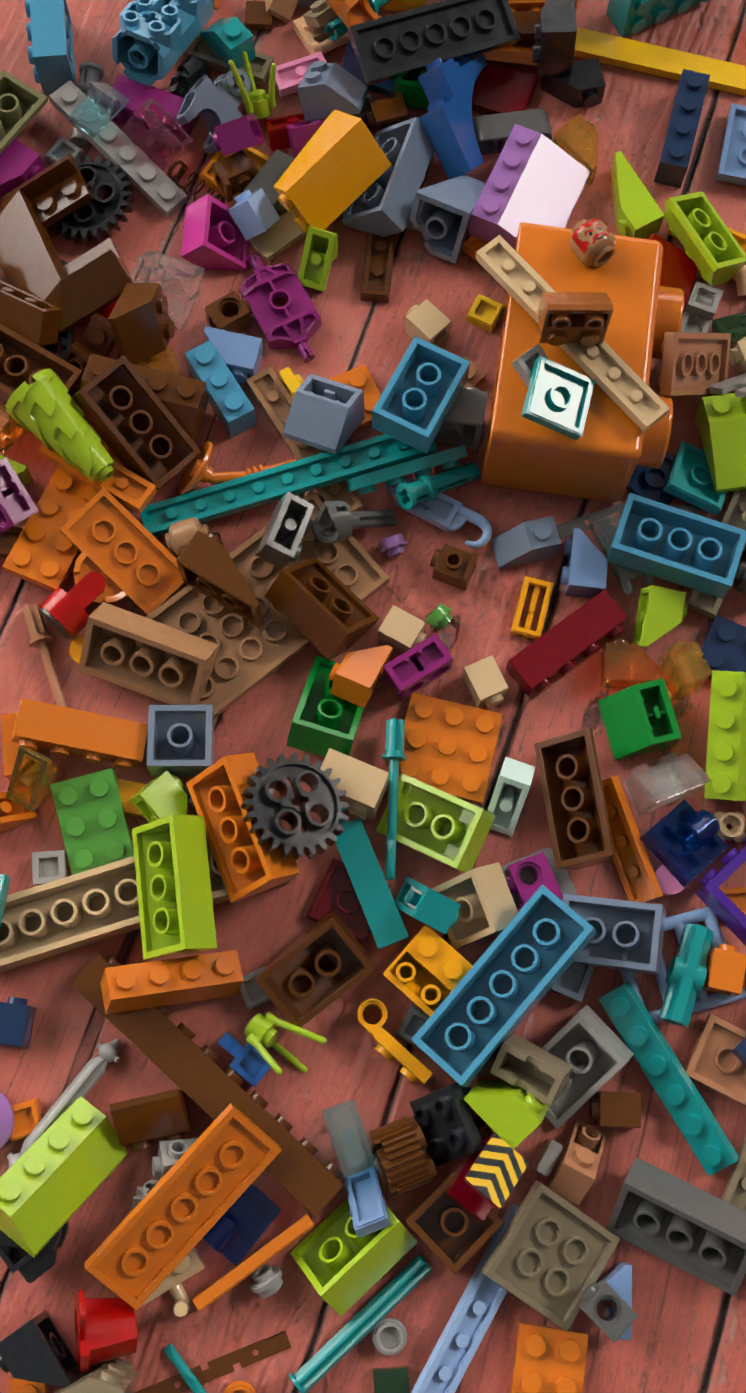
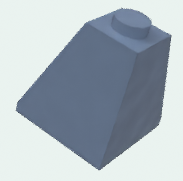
M462 175L419 189L416 192L410 219L414 227H418L425 239L424 245L429 254L456 264L463 251V244L470 237L471 213L486 185L485 182Z

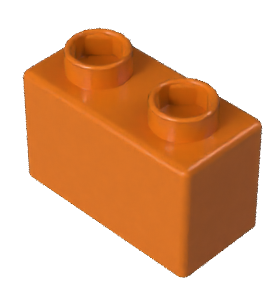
M521 222L518 228L515 251L555 292L607 293L613 304V313L604 341L649 386L651 360H662L663 358L661 344L664 340V332H680L684 311V291L681 288L660 286L663 245L656 240L614 235L616 245L614 247L615 253L611 259L599 267L594 265L586 266L570 248V239L573 235L572 229ZM507 292L481 483L612 503L620 501L636 466L658 469L662 465L671 433L673 418L672 398L657 394L668 405L670 410L665 417L645 433L596 383L594 384L583 435L578 440L522 417L521 414L528 388L511 363L539 343V324ZM539 343L551 361L591 378L560 346Z

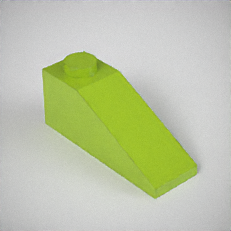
M616 152L611 167L616 227L621 236L645 239L651 234H656L660 231L664 214L622 152Z

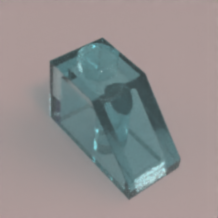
M354 1099L322 1110L344 1177L376 1166L377 1164Z

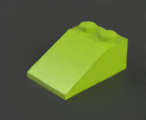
M735 393L702 397L695 414V420L715 492L721 493L746 489V397H737Z
M402 773L398 781L396 841L463 872L472 870L496 815ZM388 805L376 830L387 836Z

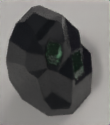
M194 56L187 57L178 66L177 72L171 78L169 93L184 98L201 77L207 75L211 80L210 71L204 62Z

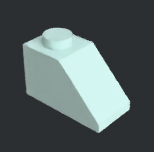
M505 757L487 809L488 812L496 815L490 828L491 830L512 837L531 786L535 766Z

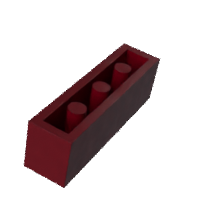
M604 589L509 659L506 670L528 697L536 691L540 695L553 685L552 679L561 674L564 677L577 667L576 661L585 656L589 659L601 649L599 644L607 638L613 641L625 631L623 626L628 616Z

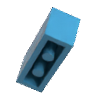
M211 340L186 352L185 358L188 371L193 379L206 382L209 395L208 403L231 439L256 426L254 407Z

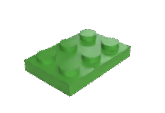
M114 768L50 784L72 875L134 856L133 842Z

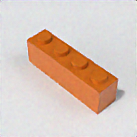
M22 698L18 704L11 741L17 742L18 747L26 750H37L38 747L51 749L50 753L56 756L69 757L71 753L81 755L82 760L87 762L101 763V760L114 762L113 766L117 768L132 769L133 766L137 767L143 761L148 724Z
M237 950L108 967L104 970L100 984L105 1013L107 1015L234 996L240 989L244 979Z

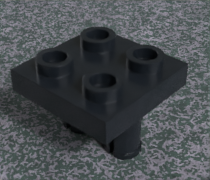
M458 1082L409 1102L413 1110L414 1119L423 1132L428 1153L432 1157L435 1167L484 1148L482 1139L489 1136V1128L486 1127L478 1130V1127L487 1123L481 1117L473 1119L468 1108L471 1106L464 1100V1096L471 1090L470 1086L460 1087Z

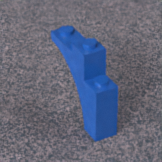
M483 54L475 59L471 56L461 59L456 63L453 58L444 63L438 58L426 65L427 72L418 77L430 103L427 106L429 112L421 116L420 120L448 179L462 176L484 163L476 140L472 118L474 84L481 70L488 65Z

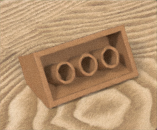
M103 602L88 616L78 670L170 705H198L213 671L219 645Z

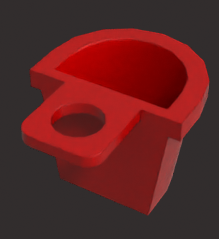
M84 1289L78 1290V1294H75L74 1310L75 1350L78 1373L89 1372V1366L136 1353L138 1336L134 1308L122 1298H85Z

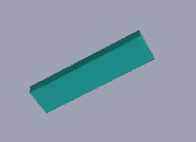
M360 817L341 824L345 830L340 836H336L337 841L335 844L378 950L409 938Z

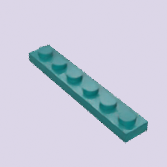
M627 981L600 997L599 1001L629 1049L634 1053L638 1064L708 1176L737 1162L740 1158L630 982Z

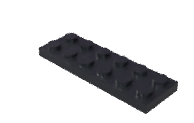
M444 0L349 26L347 31L367 86L425 70L426 65L438 58L441 59L442 63L451 58L457 61L516 44L521 39L508 0Z

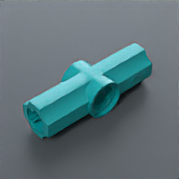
M685 924L677 954L672 958L666 976L668 986L659 1019L673 1025L688 1027L696 996L701 992L707 976V966L705 964L714 931L698 924Z

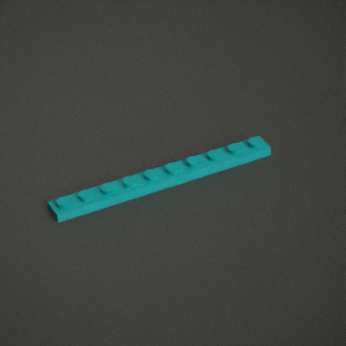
M383 434L343 446L337 454L326 451L147 505L141 513L143 525L154 537L169 533V526L171 524L195 517L201 523L278 501L287 492L298 495L437 453L435 441H433L426 454Z

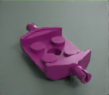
M253 253V256L252 254L249 255L247 260L254 273L245 279L240 288L241 298H245L248 301L254 317L267 338L268 347L270 349L295 348L299 351L304 363H308L309 360L312 361L315 355L307 343L321 327V318L292 266L284 263L272 266L263 265L258 253ZM276 298H285L288 301L283 307H277L272 302Z

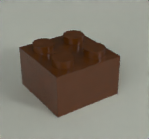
M452 1169L404 1220L455 1275L504 1222L492 1210H490L485 1220L480 1222L448 1195V1189L458 1176L457 1172Z

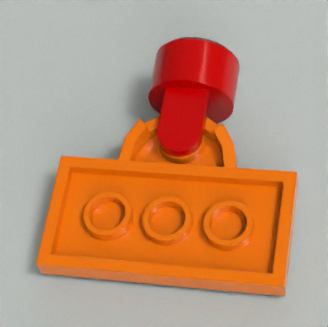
M103 487L60 529V532L81 552L75 561L73 571L75 586L67 593L58 587L39 605L41 608L39 611L65 637L74 638L87 625L89 615L85 609L91 603L100 605L103 602L115 604L127 597L148 616L160 607L184 582L176 561L177 558Z

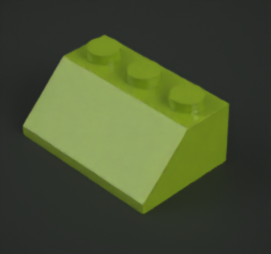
M703 191L670 197L665 202L664 219L669 224L670 231L679 239L685 248L687 256L694 261L701 271L702 278L711 287L727 283L746 265L745 252Z
M347 1198L290 1252L318 1294L340 1316L348 1311L418 1243L388 1206L387 1210L391 1226L358 1238L354 1231Z

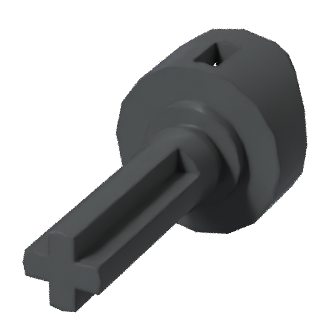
M342 500L325 501L312 523V530L319 542H343L350 537L352 529L395 526L397 524L395 519L397 512L391 509L351 511L347 503Z

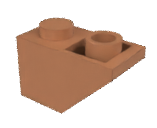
M577 1118L554 1166L548 1188L557 1195L579 1206L595 1181L607 1133Z

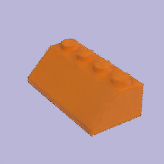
M254 752L224 756L186 783L198 816H204L206 838L231 903L279 886L300 873L292 851L284 859L281 858V849L278 847L272 853H269L270 843L268 841L261 845L257 844L261 837L259 832L249 834L254 823L243 822V818L250 811L241 808V804L248 800V798L242 795V792L246 787H250L246 781L251 775L255 776L254 771L259 766Z

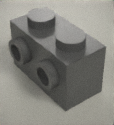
M287 492L276 504L255 556L282 569L290 561L295 562L302 550V545H300L303 536H306L312 525L313 520L310 517L315 505Z

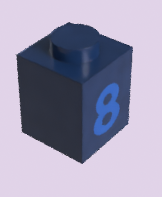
M8 997L7 1003L0 1002V1044L29 1048L36 1008L27 1006L28 999Z

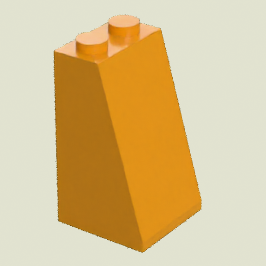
M334 110L273 187L280 195L277 198L287 211H292L296 217L293 221L303 233L308 231L309 226L325 230L391 166V163L361 118Z

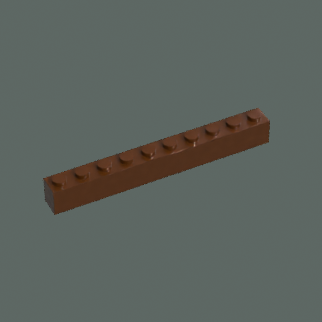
M98 954L70 984L213 1120L231 1103L273 1139L282 1151L265 1169L317 1217L343 1187L344 1183L340 1180L343 1173L329 1160L324 1165L314 1155L318 1152V1149L304 1136L300 1141L297 1140L290 1133L293 1126L279 1113L274 1118L265 1109L269 1103L255 1090L251 1094L245 1091L240 1086L244 1080L230 1067L225 1072L216 1063L220 1057L206 1044L201 1049L194 1043L192 1039L196 1035L183 1022L176 1026L168 1018L172 1012L166 1006L106 1015L100 982L105 968L122 965L111 955L105 959Z

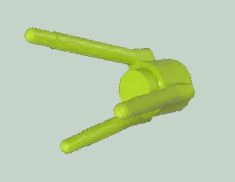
M243 51L244 67L251 83L249 96L233 60L228 61L231 72L244 100L247 114L255 113L257 119L268 117L272 114L271 108L276 107V64H271L268 96L265 90H256L246 51Z
M270 1012L266 1016L261 1013L255 1015L245 1028L244 1035L247 1037L246 1041L259 1052L277 1075L282 1074V1069L263 1045L266 1048L271 1046L301 1072L306 1073L308 1071L307 1067L276 1041L279 1035L276 1026L321 1044H325L327 1039L314 1032L281 1020Z

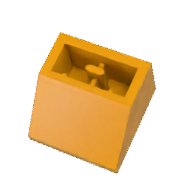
M426 924L382 975L430 1017L473 965Z

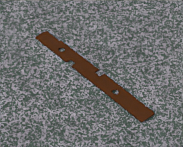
M283 1331L207 1362L209 1369L202 1371L199 1365L190 1370L202 1385L233 1372V1364L240 1362L243 1368L291 1348L286 1331ZM254 1349L259 1351L257 1356H254L252 1353ZM177 1374L134 1393H183L190 1390V1387L183 1377ZM176 1381L181 1383L179 1388H176L174 1385Z

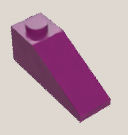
M16 139L0 154V197L45 169L40 154Z

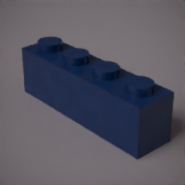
M683 69L675 93L654 182L681 188L688 169L710 75Z

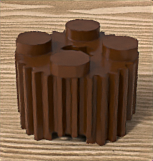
M413 1116L403 1117L369 1131L370 1137L374 1142L372 1146L385 1177L388 1179L389 1183L387 1185L393 1198L432 1183V1180L438 1178L433 1161L428 1157L425 1150L427 1143L423 1132L417 1126Z

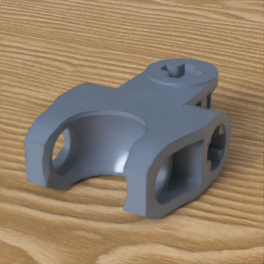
M237 68L248 94L251 89L250 79L246 72ZM231 70L226 74L218 76L214 82L207 75L201 77L184 97L182 106L176 116V121L181 126L186 122H190L197 115L205 120L208 126V137L203 144V149L207 154L217 151L212 134H215L214 127L243 117L237 110L243 98Z

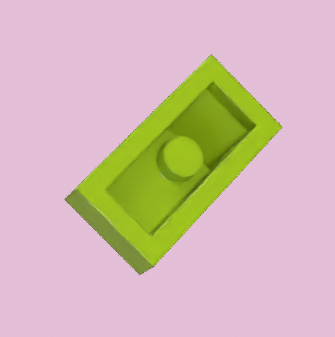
M313 226L308 227L298 278L303 286L322 292L326 290L332 261L338 256V234Z

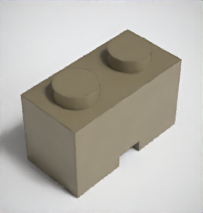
M513 1034L503 1042L490 1073L513 1086L516 1084L527 1090V1094L530 1093L534 1098L551 1106L560 1096L573 1066L520 1036Z

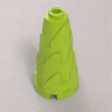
M48 368L32 375L36 382L28 385L24 381L13 392L5 405L6 411L24 429L31 431L46 447L54 449L71 467L77 468L92 482L99 480L103 483L109 479L115 471L112 468L114 461L101 444L100 437L83 417L85 414L68 394L69 390L56 373Z

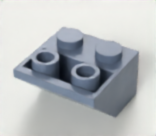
M310 374L295 392L284 427L283 437L337 454L365 419L363 390Z

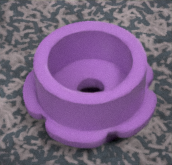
M402 533L387 537L379 541L382 548L379 552L381 554L387 553L388 558L405 552L403 546H406L408 541H404Z

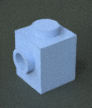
M262 188L253 193L249 189L235 198L237 203L228 210L246 241L265 232L280 219Z

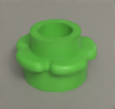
M440 603L427 616L425 621L431 625V630L436 627L442 630L452 620L453 617L449 614L452 611V607L447 608L443 603Z

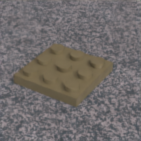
M535 1180L481 1272L562 1329L568 1331L581 1309L578 1306L583 1301L580 1298L581 1293L590 1283L597 1281L620 1238L548 1187Z

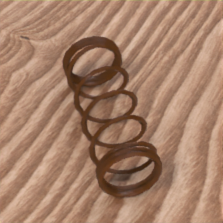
M181 160L175 161L169 167L167 176L173 182L175 181L179 188H184L186 195H193L194 201H197L195 194L204 187L205 180L197 184L194 193H187L186 186L194 181L196 172L188 176L184 186L178 185L177 180L184 175L187 165ZM181 164L177 174L171 178L174 168ZM194 174L193 179L187 184L189 178ZM203 182L201 188L198 191H196L198 186ZM210 188L205 195H207L212 190V193L210 194L212 196L214 193V188ZM222 194L214 196V198L220 199L225 204V197Z

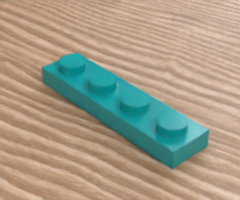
M461 445L345 481L349 492L357 490L358 495L375 491L374 484L385 481L387 487L404 482L403 476L414 473L415 478H418L422 475L431 474V467L442 464L443 470L460 465L459 459L468 455L465 445Z

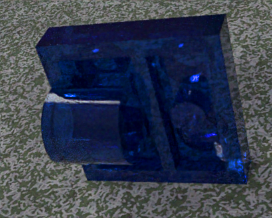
M685 799L640 838L683 887L689 884L728 848L717 835L720 825L716 817L706 810L696 812Z
M252 1183L207 1232L203 1240L237 1266L282 1209Z

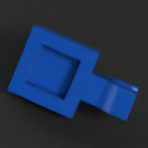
M227 1032L219 1040L218 1044L235 1057L229 1066L252 1086L256 1087L271 1067L249 1043L243 1047Z

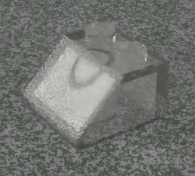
M671 753L660 758L658 765L649 768L647 764H643L629 771L631 775L624 781V784L640 817L696 795L710 782L708 775L688 753L678 757L676 753Z

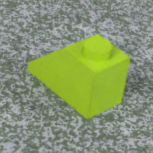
M654 585L641 589L631 644L632 649L648 647L682 622L688 608V604L685 601L686 592Z
M168 770L153 778L130 799L149 823L172 814L187 815L188 794L183 790L181 780L176 775L170 774Z

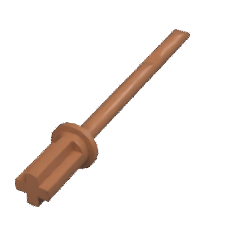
M39 604L27 605L23 607L22 613L31 639L29 646L39 648L56 705L67 707L47 644L53 641V636L49 635L43 615L39 611Z

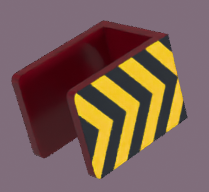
M495 1133L483 1142V1149L471 1154L447 1191L450 1197L480 1222L485 1220L492 1207L500 1209L504 1205L529 1165L525 1158Z

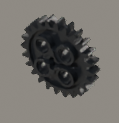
M87 155L85 162L81 163L80 159L76 157L75 161L93 196V200L90 202H95L97 208L104 214H100L88 202L51 225V227H53L57 235L62 234L66 241L72 237L75 244H78L81 238H83L86 244L89 245L91 237H95L97 242L100 243L102 234L111 238L110 230L112 228L117 231L121 230L118 225L119 221L128 222L125 213L133 212L130 203L135 202L132 195L134 190L126 172L122 171L119 164L114 166L111 159L104 163L102 157L98 156L95 162H93L90 155Z
M293 752L287 761L283 753H281L276 758V763L271 758H268L264 763V767L259 765L254 771L255 776L251 775L246 781L250 787H246L242 795L248 798V800L241 804V808L250 812L243 818V822L254 823L249 834L259 832L261 837L257 844L261 845L268 841L270 843L269 853H272L278 847L281 849V858L283 859L290 851H292L295 860L302 856L303 851L307 858L311 859L315 855V851L320 854L324 853L328 849L327 845L332 846L337 841L336 836H340L345 829L340 824H344L349 817L341 812L349 807V803L340 801V799L347 791L337 790L336 786L341 781L340 778L333 780L329 778L333 770L332 768H328L325 771L320 769L322 760L319 759L312 765L310 764L308 754L305 755L302 761H298L296 752ZM300 782L307 783L311 788V792L303 790ZM269 789L277 790L281 795V799L273 798L269 793ZM310 812L317 813L322 823L313 821L310 817ZM279 820L287 821L291 826V831L284 830L280 826Z

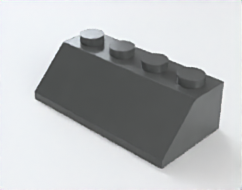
M636 1157L624 1181L606 1229L621 1239L735 1297L746 1274V1211Z

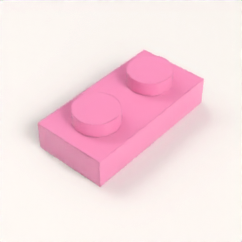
M321 51L276 66L275 86L280 97L298 92L297 88L310 64L317 61H326Z

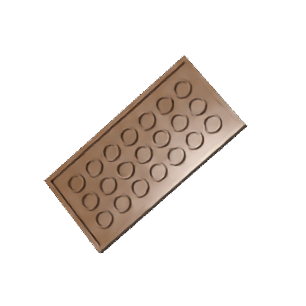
M312 491L302 499L315 505L310 517L314 521L324 503ZM311 525L306 536H303L300 545H302V550L295 562L290 561L283 569L255 556L267 526L229 554L260 604L263 625L260 629L189 585L146 616L148 619L219 645L213 671L198 705H213L214 719L312 643L303 634L299 633L283 614L276 611L272 603L264 597L283 569L316 557L362 602L389 583L390 578L352 535L343 542L322 543L314 536Z

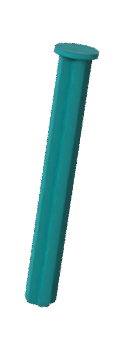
M417 1256L295 1374L292 1372L289 1374V1378L301 1393H308L327 1372L431 1273L432 1269L423 1257Z

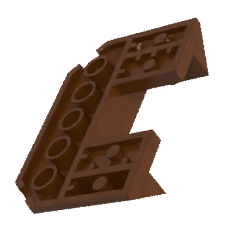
M71 153L0 197V267L8 284L63 309L59 333L68 331L93 314L119 299L126 283H134L116 244L111 238H108L65 266L60 261L46 228L93 200V196Z

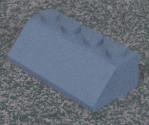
M418 117L376 132L374 139L388 158L391 166L362 195V201L370 209L354 212L357 198L344 214L342 223L345 226L381 237L404 231L408 224L416 192L420 189L425 179L426 170L434 155V147Z

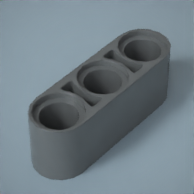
M531 109L483 115L474 118L473 126L481 155L501 153L515 124L539 132L552 141L547 112L543 109Z

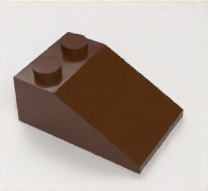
M197 530L176 560L183 582L260 629L263 625L260 604L223 546L224 543L211 533L205 535Z
M332 909L302 933L255 978V981L291 1024L302 1027L373 971L375 967L372 957Z

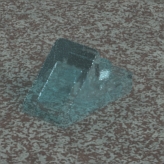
M90 81L88 83V97L70 114L71 122L94 138L127 105L129 99L107 82Z

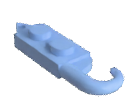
M411 477L404 480L408 484L417 481ZM400 483L395 484V487H387L395 499V506L446 532L459 530L467 521L481 528L483 532L482 537L477 541H465L466 546L480 548L490 541L492 526L489 520L483 515L463 506L461 502L443 493H439L433 501H422L417 503L414 508L406 510L400 505L396 496V488Z

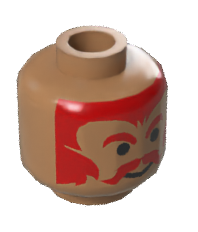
M583 219L573 227L570 248L584 265L599 267L611 259L615 253L616 238L600 219H591L589 221Z

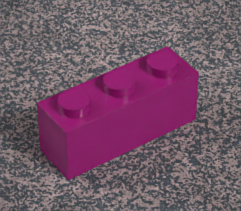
M118 74L104 100L108 117L114 122L129 125L142 133H150L168 143H176L181 146L185 145L198 121L196 116L190 122H186L181 126L176 121V116L184 98L153 86L143 85L121 74Z

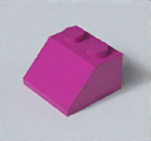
M209 194L186 207L181 250L182 258L202 269L247 270L249 240L246 241L228 210L231 207Z

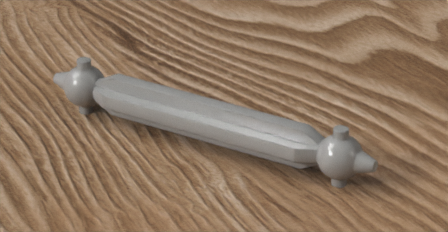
M118 1038L110 1043H99L96 1046L98 1056L89 1060L25 1139L21 1152L16 1154L10 1153L7 1156L9 1168L80 1096L83 1098L87 1096L105 1073L107 1063L113 1061L117 1063L120 1060L118 1047L121 1041Z

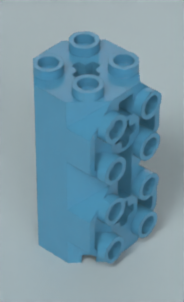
M136 0L129 2L119 14L120 30L112 38L113 60L117 65L121 62L126 68L123 73L128 79L143 85L150 86L156 80L163 79L212 18L214 0Z

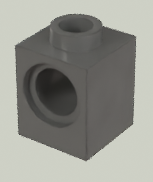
M603 1280L598 1284L593 1281L580 1295L583 1301L578 1306L614 1343L638 1317L632 1308ZM605 1298L611 1299L614 1304L613 1312L608 1317H599L597 1314L598 1303Z

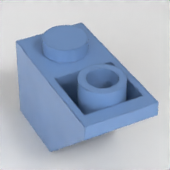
M574 528L571 537L565 538L563 556H568V564L562 567L561 584L566 585L565 595L593 598L606 589L608 560L580 528Z

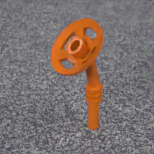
M207 441L200 448L202 452L189 464L180 482L178 493L181 495L185 494L195 487L199 481L204 484L207 482L210 484H220L297 460L292 459L264 467L260 464L258 468L252 466L251 470L248 467L245 468V471L213 472L214 468L209 466L213 452V443Z

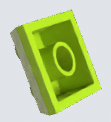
M479 1079L464 1098L488 1126L513 1149L542 1123L550 1107L534 1098L530 1093L527 1094V1090L516 1084L513 1086L504 1080Z

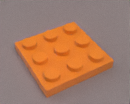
M412 693L405 719L404 755L407 756V760L399 762L398 781L403 773L466 802L482 805L503 713Z

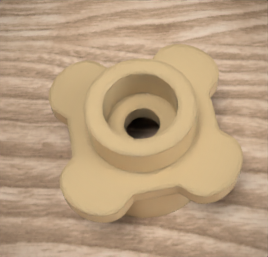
M739 811L728 813L716 812L713 815V821L716 823L715 840L718 842H724L725 840H734L737 843L742 842V839L746 836L743 832L744 815ZM727 824L732 826L731 830L727 829Z

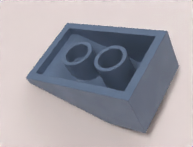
M563 894V902L592 925L597 932L572 963L659 976L666 915L663 905Z

